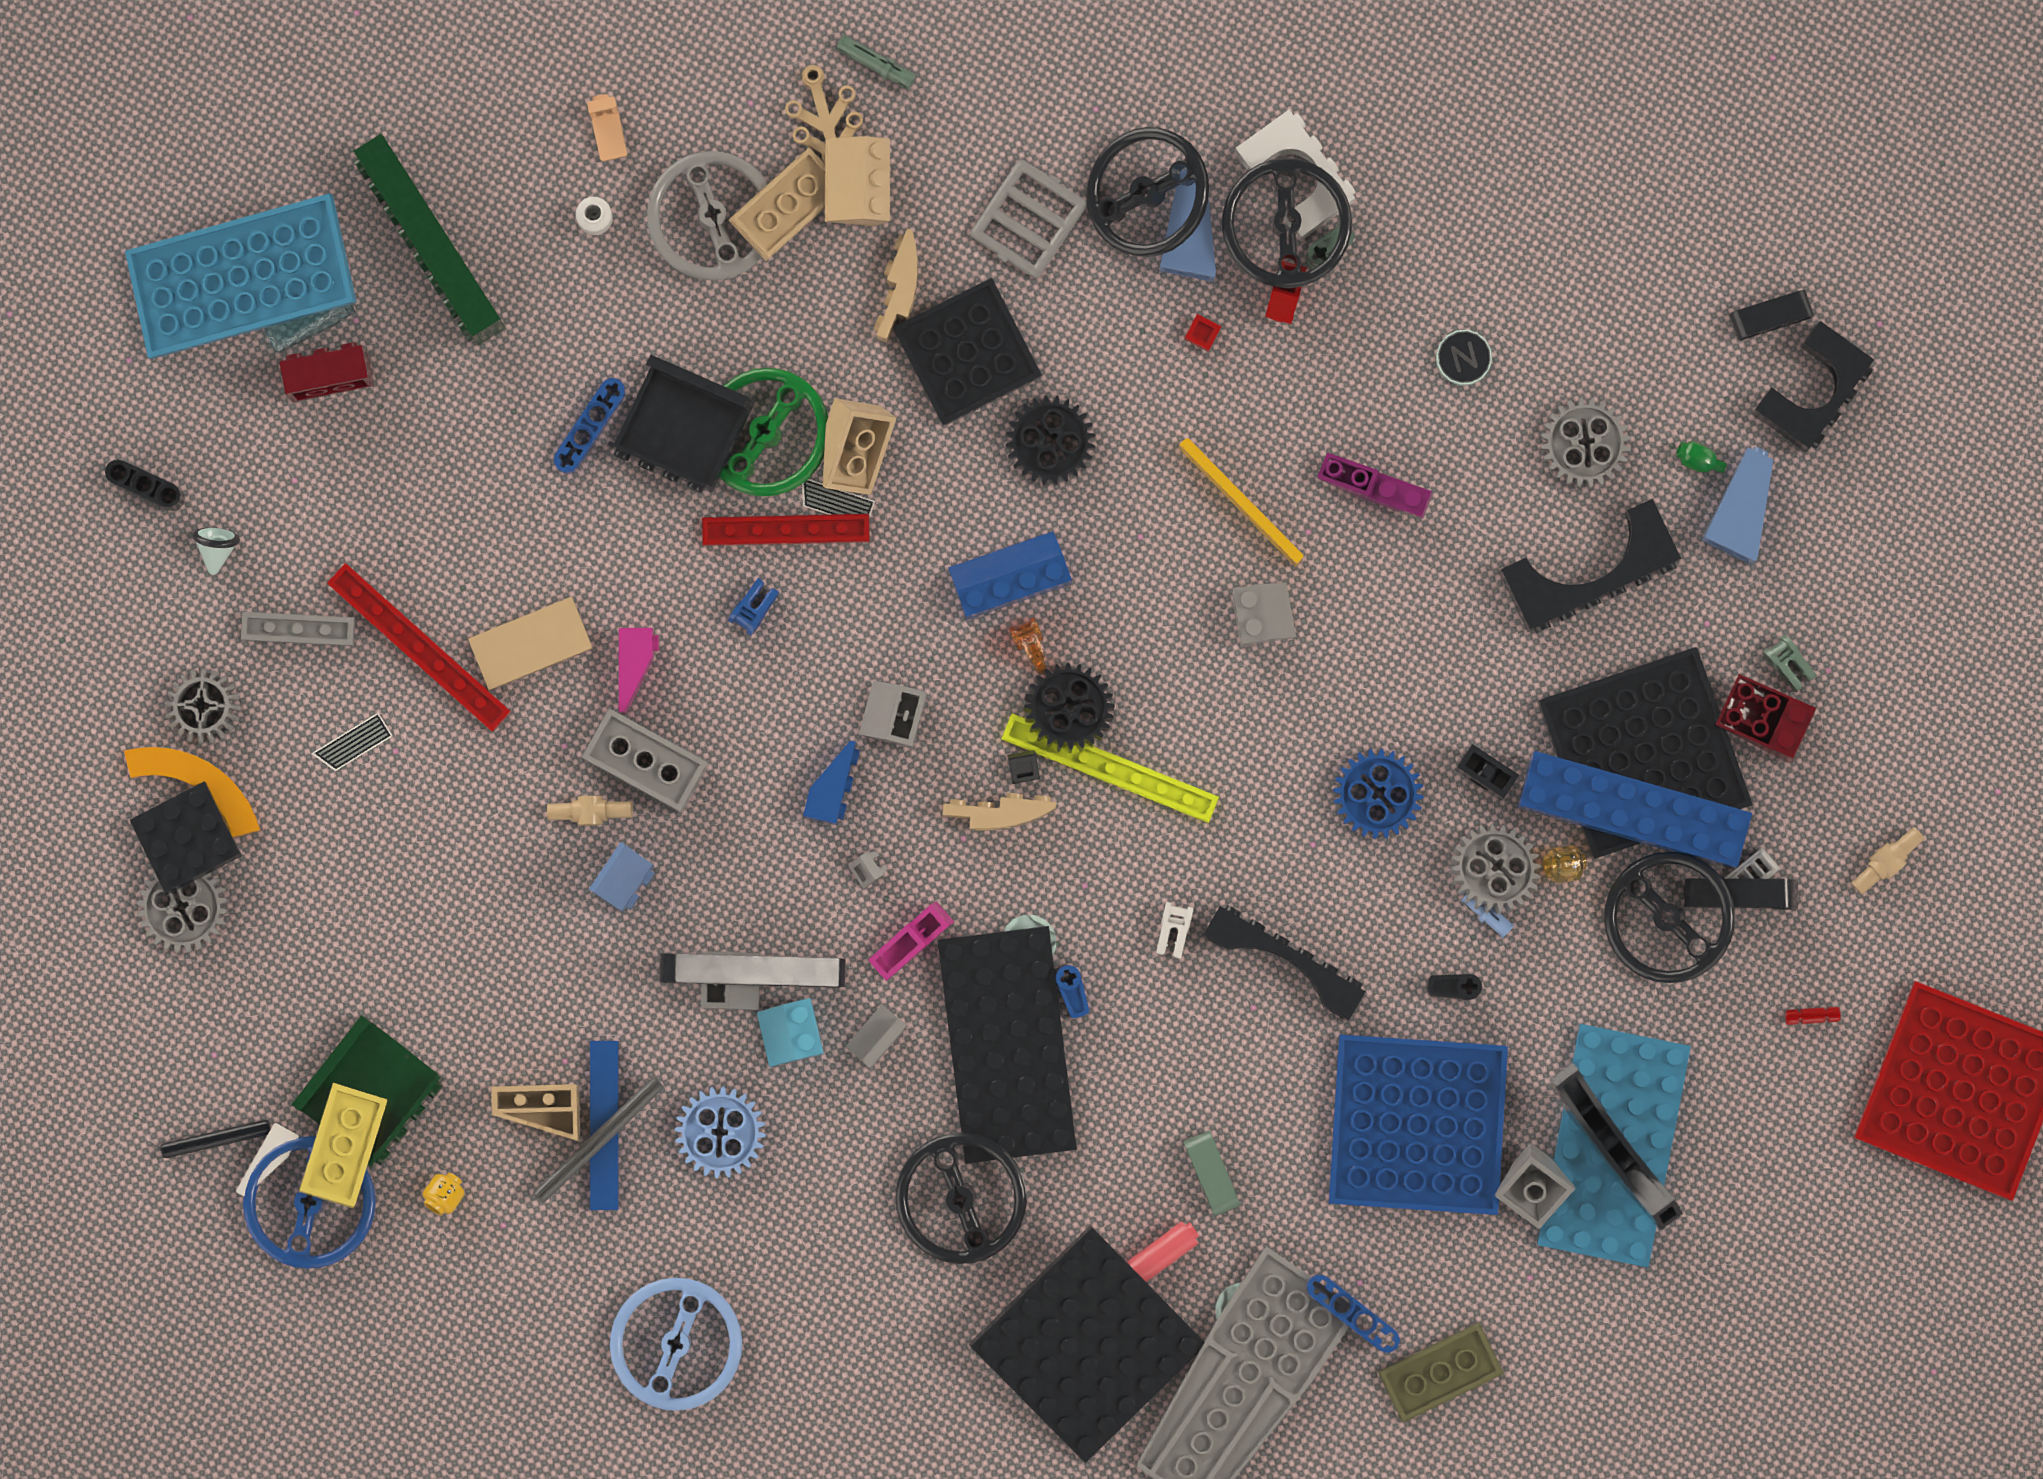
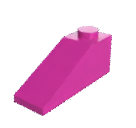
M619 628L620 714H627L654 660V652H659V635H654L653 628Z

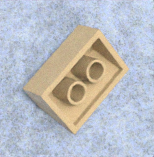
M869 136L825 139V222L878 226L889 222L890 139Z

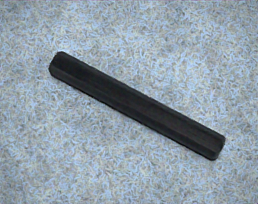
M262 1120L162 1143L160 1151L163 1158H171L266 1136L271 1130L269 1120Z

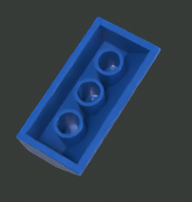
M1054 532L948 567L966 621L1072 584L1068 567Z

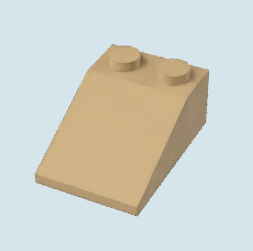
M834 398L826 423L823 487L871 495L896 417L879 405Z

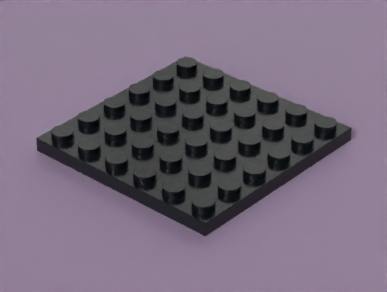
M1697 647L1537 701L1558 758L1740 810L1753 805L1728 733L1716 725L1721 713ZM1581 826L1593 860L1641 844Z
M1089 1225L968 1345L1086 1463L1199 1353L1204 1341L1117 1251Z

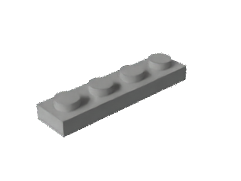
M242 612V641L354 646V617Z

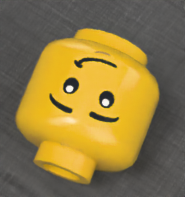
M450 1172L447 1175H434L422 1193L425 1200L424 1205L439 1216H442L444 1213L451 1214L465 1195L463 1188L460 1186L462 1183L461 1179Z

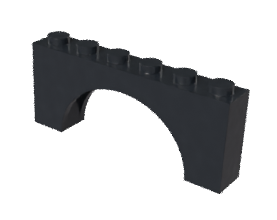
M1653 498L1624 513L1629 531L1625 553L1619 564L1600 579L1578 585L1557 583L1538 573L1529 563L1527 557L1499 571L1527 633L1535 630L1536 634L1550 628L1549 622L1560 618L1561 622L1576 616L1575 610L1585 606L1586 610L1594 608L1602 603L1600 598L1609 594L1611 598H1615L1627 592L1625 587L1635 583L1637 587L1652 580L1650 575L1658 571L1664 575L1677 568L1675 563L1681 560V556Z

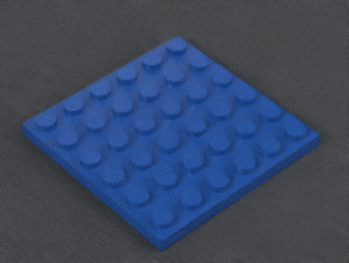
M1339 1034L1328 1204L1498 1215L1499 1199L1495 1197V1193L1500 1186L1508 1046Z

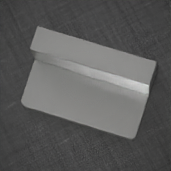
M881 1005L846 1045V1048L871 1069L906 1029L907 1025L885 1006Z

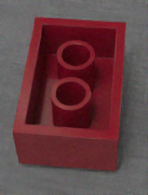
M356 342L342 344L340 346L341 349L330 351L329 348L314 350L313 355L303 357L301 353L287 355L285 357L286 360L279 361L285 394L292 402H298L373 387L375 385L369 354L362 345L357 346Z

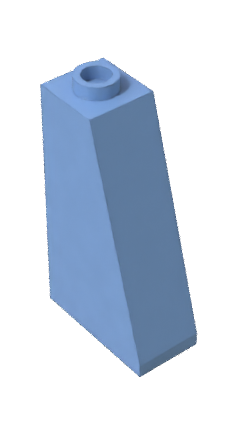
M1186 168L1185 170H1181L1180 179H1183L1186 176ZM1195 183L1190 186L1179 185L1176 187L1166 238L1174 234L1188 218L1195 200ZM1209 197L1205 214L1194 233L1174 250L1162 254L1160 272L1214 282L1216 268Z
M1758 447L1753 449L1747 448L1744 451L1701 540L1751 565L1756 561L1759 553L1773 459L1768 457L1769 453Z

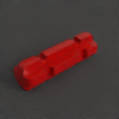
M1824 1007L1800 1009V1011L1791 1009L1785 1011V1022L1787 1025H1797L1799 1022L1801 1024L1825 1023L1827 1020L1828 1022H1839L1841 1019L1839 1007H1827V1009H1824Z

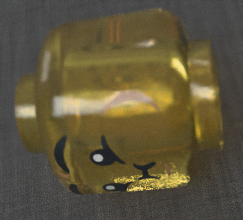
M1573 845L1553 847L1543 859L1544 873L1555 883L1579 880L1587 866L1585 855Z

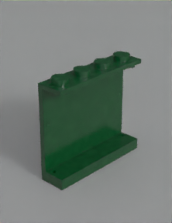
M361 1015L291 1105L300 1112H304L320 1125L333 1083L387 1099L368 1161L370 1167H375L376 1164L381 1166L390 1156L391 1152L388 1149L394 1141L397 1144L400 1143L408 1133V1130L405 1128L412 1119L417 1121L426 1109L423 1104L429 1097L434 1099L441 1091L443 1085L440 1083L444 1078L368 1018Z

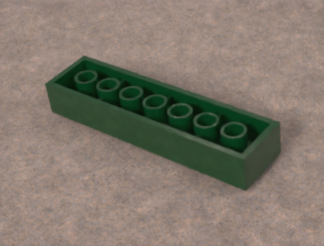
M382 133L355 149L353 152L357 159L353 161L365 181L371 178L372 182L368 184L379 203L384 201L387 203L383 209L394 226L401 225L402 228L397 231L409 250L413 247L417 250L413 253V256L424 273L428 270L431 272V275L427 278L439 296L443 293L445 294L446 298L442 301L454 319L458 316L460 317L461 321L457 324L468 342L474 339L477 346L506 329Z

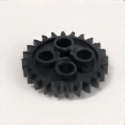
M1046 395L1044 396L1043 404H1039L1038 400L1034 398L1032 408L1025 403L1023 404L1024 414L1015 412L1018 422L1009 421V426L1014 431L1006 432V437L1013 439V441L1006 443V448L1014 449V451L1008 455V458H1017V462L1013 466L1014 469L1023 467L1022 477L1031 473L1032 483L1039 477L1042 478V486L1046 485L1048 479H1052L1053 485L1057 486L1058 478H1062L1065 484H1067L1069 474L1078 478L1077 468L1086 470L1087 467L1082 462L1083 460H1092V456L1087 451L1095 450V445L1088 443V441L1095 439L1096 435L1094 433H1087V431L1093 427V423L1084 424L1083 421L1087 418L1088 414L1078 415L1079 405L1074 406L1072 409L1069 408L1070 399H1067L1062 405L1059 404V396L1055 397L1053 403H1049ZM1051 415H1056L1061 419V425L1057 428H1050L1045 422L1046 419ZM1035 421L1041 423L1050 438L1057 437L1055 444L1061 453L1065 455L1066 461L1060 459L1051 444L1045 445V435L1037 428ZM1030 431L1035 432L1039 436L1037 443L1032 445L1027 444L1023 440V436ZM1072 437L1077 440L1078 446L1074 450H1066L1062 445L1063 440ZM1044 454H1051L1056 461L1052 466L1045 467L1040 463V457Z
M1069 662L1066 664L1065 670H1061L1060 666L1055 664L1054 673L1046 668L1044 670L1045 678L1037 675L1035 677L1037 685H1029L1028 690L1032 694H1026L1024 700L1030 704L1024 705L1023 711L1031 714L1026 716L1025 722H1034L1030 727V732H1040L1037 738L1038 742L1044 738L1048 739L1047 748L1055 743L1057 744V752H1060L1063 746H1067L1069 753L1072 752L1073 746H1077L1079 751L1082 752L1085 742L1092 748L1094 746L1093 737L1101 741L1103 739L1101 731H1109L1110 726L1106 722H1112L1114 716L1108 712L1114 710L1115 704L1107 702L1112 699L1113 693H1104L1108 688V683L1099 685L1101 675L1099 674L1092 678L1090 676L1092 668L1083 673L1081 672V664H1078L1075 670H1071ZM1077 686L1084 689L1085 695L1076 696L1072 693L1071 689ZM1054 694L1058 697L1059 701L1049 703L1044 696ZM1088 700H1092L1093 702L1092 704H1083ZM1065 704H1068L1070 708L1074 707L1073 712H1070L1068 708H1064ZM1045 712H1054L1049 716L1045 714ZM1087 712L1093 716L1094 720L1085 722L1081 720L1079 715ZM1063 720L1067 727L1057 729L1054 727L1053 721Z

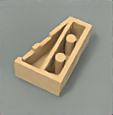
M578 1084L491 1087L492 1115L580 1141Z

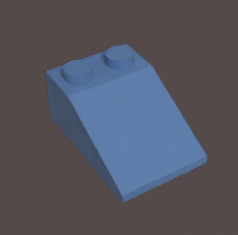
M620 842L589 890L624 913L626 908L631 910L640 896L636 893L642 885L647 887L654 877L655 873L652 871L654 865Z

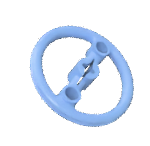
M687 1278L661 1279L637 1290L620 1308L611 1330V1360L622 1384L640 1401L663 1410L679 1411L692 1409L714 1399L732 1380L739 1366L742 1353L741 1328L737 1316L729 1303L713 1288L699 1281ZM681 1290L683 1295L680 1299V1311L672 1331L666 1333L662 1338L661 1347L664 1353L656 1374L651 1377L649 1385L643 1387L632 1376L624 1359L622 1345L626 1324L631 1314L646 1299L664 1291ZM688 1296H694L699 1301V1307L695 1312H688L684 1308V1300ZM709 1301L722 1315L729 1332L730 1346L726 1365L716 1381L705 1390L689 1397L671 1398L672 1378L680 1357L686 1355L690 1350L691 1341L688 1335L696 1314L702 1310L704 1302ZM685 1322L680 1334V1343L684 1344L683 1348H679L673 1353L668 1367L667 1364L673 1352L669 1340H674L679 1335L682 1324ZM657 1376H663L668 1380L669 1385L665 1392L655 1390L653 1382Z

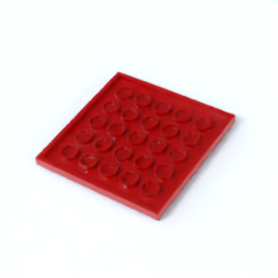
M1913 981L1853 1138L2013 1201L2043 1124V1031L1920 982Z

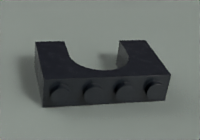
M1822 321L1816 324L1800 348L1823 363L1831 372L1834 380V391L1830 401L1819 408H1802L1771 387L1752 412L1755 417L1805 453L1811 447L1816 450L1825 438L1822 431L1827 424L1832 427L1841 416L1838 409L1843 402L1847 405L1851 402L1858 392L1854 389L1859 380L1864 383L1874 370L1870 365L1875 359Z

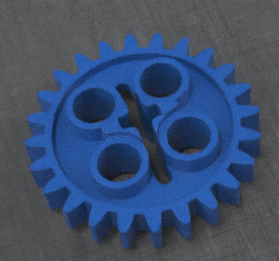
M1383 748L1380 749L1378 756H1375L1372 749H1369L1367 758L1359 752L1357 754V763L1352 759H1348L1350 769L1341 767L1340 771L1345 775L1344 778H1335V781L1341 785V787L1334 788L1332 791L1340 795V798L1333 801V804L1342 805L1337 815L1346 814L1347 817L1343 824L1354 823L1352 832L1360 827L1362 829V837H1365L1368 831L1372 832L1373 840H1376L1379 832H1382L1383 837L1388 839L1390 830L1397 836L1399 835L1398 826L1407 830L1409 826L1406 819L1415 821L1417 818L1412 811H1420L1422 807L1415 803L1418 800L1424 799L1423 795L1416 793V790L1423 788V784H1415L1414 782L1420 774H1411L1409 772L1414 766L1413 764H1409L1406 767L1403 765L1405 756L1399 758L1398 761L1395 760V751H1392L1386 757ZM1374 768H1384L1387 772V779L1383 782L1376 781L1372 776ZM1361 775H1366L1376 790L1382 788L1385 791L1382 796L1395 809L1394 814L1388 810L1380 798L1376 800L1372 798L1374 791L1362 780ZM1355 785L1364 787L1366 790L1365 798L1362 800L1353 798L1351 788ZM1395 788L1403 790L1405 801L1402 803L1394 802L1390 796L1391 791ZM1378 806L1383 809V820H1372L1369 816L1370 808Z

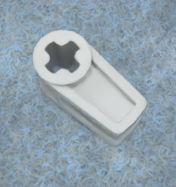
M1166 902L1156 954L1164 955L1166 947H1168L1169 932L1171 928L1175 927L1178 930V934L1174 942L1173 957L1181 959L1194 907L1188 906L1185 909L1172 906L1171 902ZM1170 915L1182 916L1184 919L1174 918Z

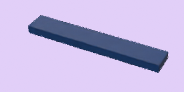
M590 1041L591 1137L619 1110V1041ZM619 1132L590 1159V1210H619Z

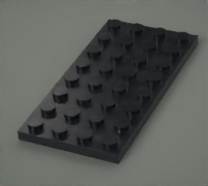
M1049 926L937 940L961 1132L978 1134L989 1138L1003 1147L1012 1158L1077 1150ZM963 1145L965 1164L997 1160L982 1149Z

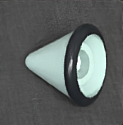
M201 528L192 534L206 568L211 575H216L234 547L240 542V537L236 533L223 528Z

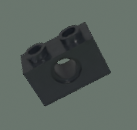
M1473 744L1468 748L1454 769L1500 801L1505 798L1519 774Z

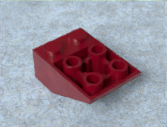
M1738 674L1716 725L1770 754L1793 763L1815 715L1816 707Z

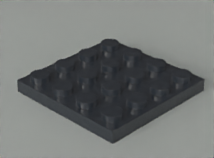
M992 277L893 327L943 427L1042 378V374Z

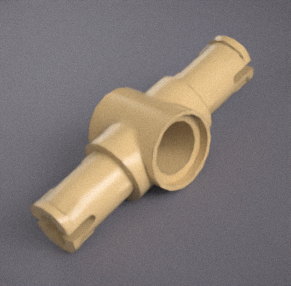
M579 796L577 800H573L571 803L548 804L547 818L548 820H573V822H578V825L581 826L603 825L604 821H608L611 818H633V803L631 801H607V799H602V796Z
M1913 827L1896 843L1892 842L1889 844L1887 842L1869 858L1871 860L1868 863L1869 867L1851 882L1853 887L1863 895L1880 879H1890L1907 864L1905 861L1908 859L1907 855L1925 839L1924 836Z

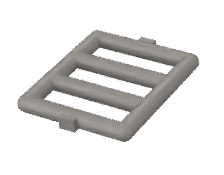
M1018 160L972 228L970 236L996 253L997 259L1005 264L1008 261L1031 277L1039 278L1086 209L1087 202L1061 185V180L1051 174L1049 177L1026 161ZM1023 173L1074 206L1066 219H1063L1014 187ZM1007 196L1058 228L1050 242L999 210ZM992 219L1043 251L1035 265L984 233Z

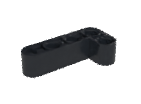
M1685 879L1684 907L1721 908L1718 895L1707 879ZM1723 879L1731 893L1734 908L1798 909V881Z

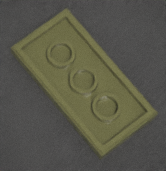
M1479 1322L1377 1371L1402 1423L1504 1374Z

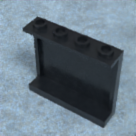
M650 354L646 363L650 368L615 443L609 441L607 445L615 451L614 456L628 462L632 458L639 461L638 466L647 471L653 472L654 468L662 471V476L672 482L677 483L679 479L687 482L686 487L697 493L702 494L703 490L712 493L755 403L746 395Z

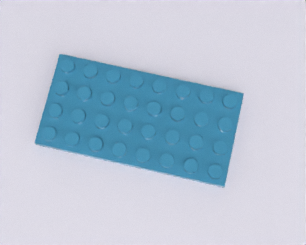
M329 193L125 251L147 356L150 359L357 303L334 197Z
M1579 1024L1572 1063L1579 1069L1594 1095L1618 1129L1664 1186L1691 1046ZM1563 1107L1553 1160L1575 1186V1190L1542 1225L1539 1230L1537 1245L1649 1268L1656 1225L1624 1190L1615 1173L1596 1153L1589 1139L1571 1120Z

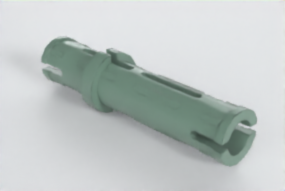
M845 34L837 45V51L876 71L884 80L889 79L906 90L911 88L916 79V74L900 67L892 58L882 57Z

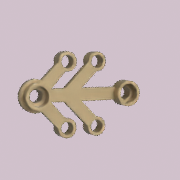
M816 65L807 66L802 72V80L804 85L812 91L819 117L803 109L801 104L795 100L789 101L786 104V114L792 119L797 118L821 131L825 139L836 138L834 129L848 104L854 101L855 90L848 85L841 87L839 99L829 114L821 86L824 83L823 70ZM812 71L818 74V78L815 80L808 78V74ZM846 90L852 92V97L849 99L842 97V93ZM790 106H798L799 111L796 114H791L788 111ZM851 112L847 115V126L839 138L853 137L855 131L860 129L863 124L861 114ZM858 117L860 120L859 124L851 125L849 123L850 118ZM797 127L793 131L795 143L806 145L822 154V161L825 164V143L810 136L809 131L805 127ZM803 131L806 133V138L798 140L796 134Z

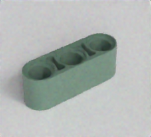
M1210 1131L1183 1141L1214 1217L1240 1207V1202Z

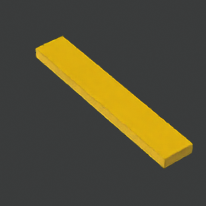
M1185 438L1179 444V449L1295 567L1303 560L1304 555L1189 438Z

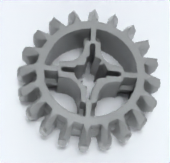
M205 668L201 670L200 677H198L196 670H191L190 675L192 679L190 680L186 675L182 674L180 678L184 682L183 685L177 682L172 683V686L178 689L176 694L170 691L167 692V696L174 700L173 702L165 703L166 708L173 709L172 712L166 714V718H176L170 724V727L177 729L181 726L177 735L183 737L188 733L187 741L191 743L195 740L196 735H198V743L202 745L205 743L206 736H208L210 743H215V733L224 739L226 737L222 731L224 727L229 731L234 730V727L228 724L230 719L239 721V717L232 714V712L241 710L240 705L233 704L234 701L240 699V695H230L236 686L229 684L225 687L228 677L223 676L218 680L219 672L215 670L209 678L208 670ZM208 684L216 686L221 691L225 703L211 700ZM200 685L195 698L185 700L184 702L183 698L186 693L193 687ZM201 700H204V702L213 707H209L208 710L205 709L206 712L202 713V711L193 706H197L198 703H201ZM181 710L195 713L196 722H198L197 729L190 727L186 723ZM223 711L220 720L213 726L206 728V725L209 724L210 716Z

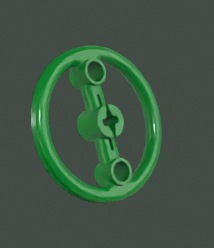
M759 368L746 371L731 378L723 385L738 391L746 385L760 381H778L784 384V386L778 389L777 401L767 416L756 417L749 426L750 440L741 453L734 454L730 458L729 465L724 467L719 477L728 486L752 496H775L797 488L813 475L824 459L828 413L821 397L803 378L792 372L777 368ZM794 392L795 399L791 403L785 404V395ZM804 398L807 399L815 413L817 437L814 449L806 463L793 475L783 480L765 484L749 482L747 478H750L754 473L755 461L765 448H773L780 442L782 438L781 424L791 411H795L801 406ZM763 429L769 430L770 434L768 436L766 434L762 435L761 431ZM742 460H746V469L742 472H736L737 464Z

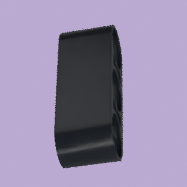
M1806 290L1783 295L1729 314L1738 341L1814 317Z
M113 460L106 466L105 476L107 480L126 492L169 511H176L184 504L185 497L182 490L169 481L123 460ZM119 467H124L126 469L125 477L122 480H114V471ZM143 479H150V489L146 492H140L138 488L139 483ZM170 490L176 491L177 497L175 501L169 504L165 503V493Z

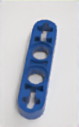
M609 378L601 384L554 456V464L560 472L571 474L578 469L624 400L626 390L620 380ZM615 385H618L619 396L613 395L608 401L609 404L613 405L611 409L603 402L597 401L599 397H602L605 401L609 394L606 390L608 386L613 388ZM595 407H601L605 410V418L600 422H594L590 419V412ZM580 430H585L590 434V440L585 445H579L574 440L575 434ZM569 443L575 449L582 451L580 455L574 452L571 457L574 462L572 466L566 465L561 467L562 461L560 457L562 455L567 457L571 452V448L567 447Z
M1317 1274L1308 1280L1306 1288L1308 1294L1375 1348L1384 1353L1393 1352L1398 1348L1400 1344L1399 1334L1331 1279ZM1324 1280L1326 1282L1324 1285L1325 1289L1331 1293L1333 1288L1338 1290L1330 1298L1328 1305L1324 1302L1328 1298L1321 1292L1317 1295L1313 1293L1315 1287L1312 1285L1314 1281L1321 1282ZM1338 1297H1346L1350 1302V1308L1345 1313H1339L1334 1308V1302ZM1362 1314H1367L1372 1319L1371 1328L1365 1331L1360 1330L1356 1324L1357 1318ZM1378 1323L1383 1326L1379 1329L1380 1332L1388 1335L1390 1332L1393 1334L1391 1340L1394 1343L1392 1346L1385 1345L1383 1348L1380 1345L1382 1340L1377 1335H1374L1373 1339L1368 1337V1335L1375 1331Z

